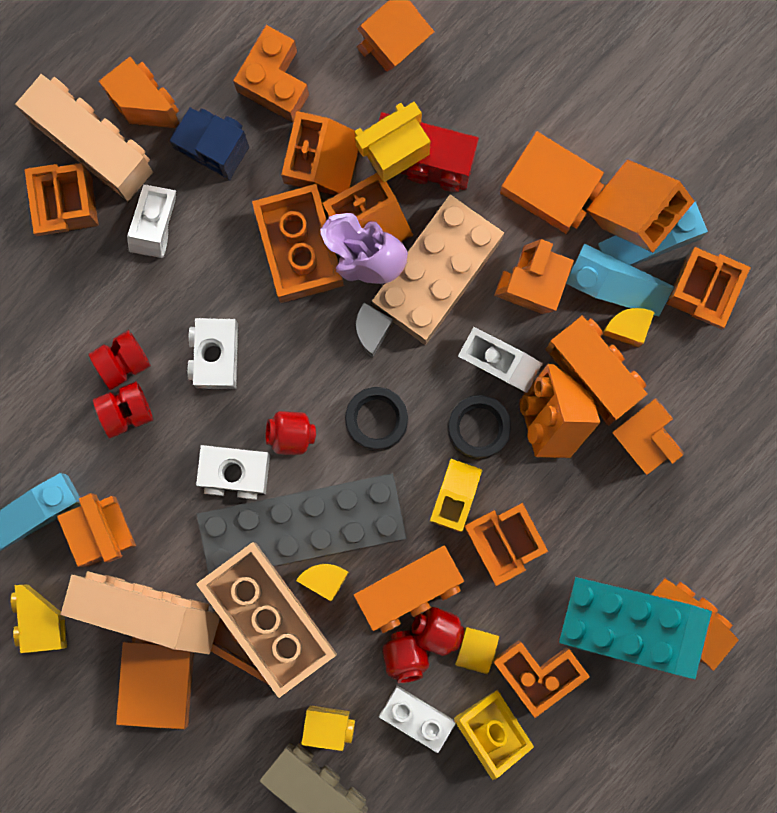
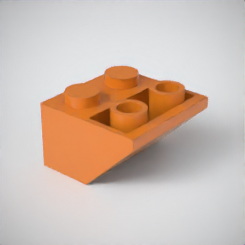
M128 57L99 80L110 101L129 124L176 128L180 124L176 116L179 110L174 104V99L164 87H161L159 90L157 89L159 86L153 79L154 75L143 62L137 65L131 57Z
M296 111L281 174L283 183L301 188L317 184L319 192L337 195L350 188L359 151L355 142V130L330 118Z
M378 173L322 203L327 218L335 214L351 213L357 217L362 228L368 222L374 221L378 223L383 232L391 234L400 242L413 236L395 195L387 181L383 182Z
M554 364L546 365L528 392L520 399V411L525 418L528 440L532 444L535 457L571 458L600 424L592 393Z

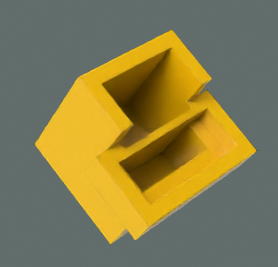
M415 101L406 107L399 103L395 106L394 113L364 131L361 128L355 130L356 147L363 157H368L383 182L430 155L431 141L419 124L422 119V112Z

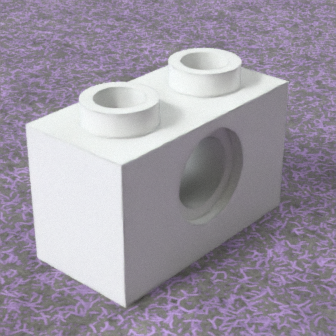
M195 318V327L189 328V347H194V360L188 361V380H193V385L196 388L236 389L237 321L235 319ZM210 346H218L221 349V356L215 362H207L204 359V353Z
M473 327L458 357L526 393L543 364L528 354Z
M201 445L196 486L203 487L204 494L224 496V490L238 491V498L257 500L258 494H266L270 454L268 452ZM237 464L242 469L241 478L233 483L228 482L225 479V470L228 466Z
M396 686L379 715V718L439 753L456 724L453 719L399 686Z

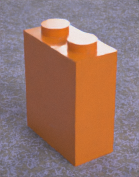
M536 131L502 184L500 194L567 234L571 226L578 229L587 214L583 210L588 199L594 201L605 186L600 182L604 172Z
M627 159L586 210L603 230L653 253L695 201L679 180Z
M132 637V641L123 642L116 725L186 729L189 724L194 652L172 649L136 637Z

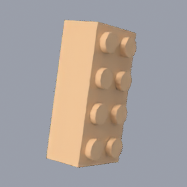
M40 74L15 105L31 124L79 163H83L90 172L129 202L153 173L148 165L150 159L144 154L145 150L132 139H129L126 143L124 141L125 138L119 134L120 130L106 118L100 122V118L94 113L95 110L79 97L74 101L75 98L68 92L69 89L57 78L53 77L49 80Z
M450 194L407 252V263L403 271L395 280L382 286L372 300V307L392 318L393 323L426 345L503 239L504 232Z
M252 542L196 583L278 698L337 655L256 543Z
M89 571L86 572L85 577L71 575L60 614L172 649L210 654L220 618L217 613L208 611L210 605L208 603L193 599L188 600L181 598L180 595L165 591L160 592L153 590L152 587L137 583L132 584L125 582L124 579Z

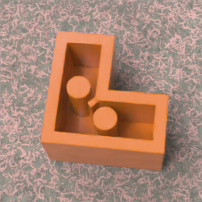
M266 25L233 80L238 93L292 123L294 122L296 111L300 112L309 96L307 84L286 73L297 53L295 40Z
M664 578L651 594L712 611L700 662L714 671L739 641L730 631L733 625L717 613L718 609L703 597L699 601L694 599L693 597L696 594L682 582L674 585Z
M518 640L492 661L534 718L590 677L570 649L566 647L539 666L523 643Z

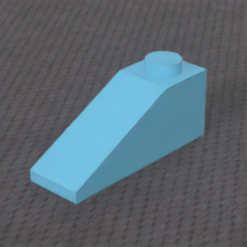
M695 201L653 253L616 235L598 243L601 252L633 266L701 240L708 230Z
M585 243L566 284L595 298L628 308L647 309L653 311L655 316H660L674 289V286Z
M63 473L55 475L0 510V551L58 519V515L81 506L79 502L80 496L68 475Z

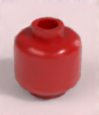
M278 411L272 419L267 420L265 431L266 445H270L276 454L303 455L307 451L309 444L315 443V424H310L308 416L303 412Z
M431 607L424 611L423 614H418L412 624V633H415V636H417L420 648L446 656L452 651L455 652L460 647L464 638V627L461 626V621L457 615L437 607Z
M400 631L392 634V640L385 643L382 648L387 675L396 679L397 683H410L424 677L423 673L429 668L427 650L419 647L417 636H411L410 631Z

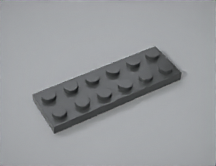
M393 473L197 513L208 575L252 542L259 546L274 567L407 539Z

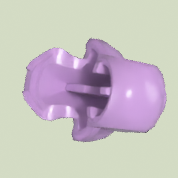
M335 214L330 216L321 228V236L327 248L340 256L336 272L348 281L361 280L376 284L390 283L400 275L407 263L408 253L404 245L391 234L383 232L377 222L370 221L362 228L354 214Z

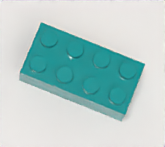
M575 577L559 643L671 674L696 679L712 611L679 601Z

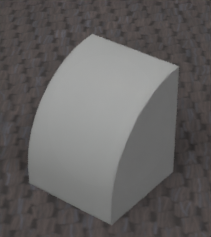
M363 303L356 320L357 336L364 351L371 357H374L392 327L393 319Z

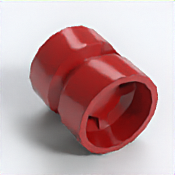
M129 329L113 338L111 346L103 344L88 353L94 367L110 390L126 382L128 374L131 373L136 376L151 367L145 353Z
M137 381L120 387L117 395L108 392L93 399L100 423L110 439L127 432L129 425L137 428L153 421L149 404ZM127 402L131 414L125 415L121 403Z

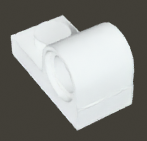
M143 184L127 235L129 252L158 258L164 257L168 242V224L176 200V190Z

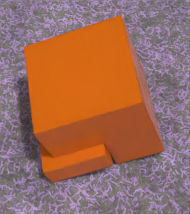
M389 0L357 28L365 39L356 48L364 57L371 52L388 72L435 31L410 0Z
M83 163L66 166L53 164L25 169L33 233L35 236L99 226L92 176Z
M543 239L524 245L517 267L513 268L512 273L502 272L494 296L540 314L554 312L557 310L574 260L551 252L553 243Z
M694 247L684 260L674 283V289L666 304L723 330L751 267L722 254L715 256Z
M657 398L612 432L646 475L665 460L669 459L673 464L684 455L681 448L664 429V426L673 418Z
M90 493L79 498L81 506L57 516L78 567H89L102 560L104 562H112L122 557L121 552L136 546L117 498L114 496L99 501L97 495Z
M523 503L498 516L495 510L464 526L495 586L526 571L523 564L548 552Z

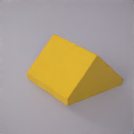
M498 690L454 717L455 723L492 780L497 779L534 748Z

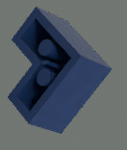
M189 107L170 139V143L175 150L228 180L232 178L249 149L246 134L241 130L242 124L229 116H225L222 119L202 108L198 112Z

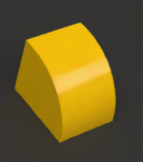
M643 308L624 310L608 323L603 331V335L640 348L644 344L654 312Z
M319 564L305 570L296 581L329 601H333L349 572L335 565Z
M465 626L464 638L459 648L455 666L488 674L500 636Z

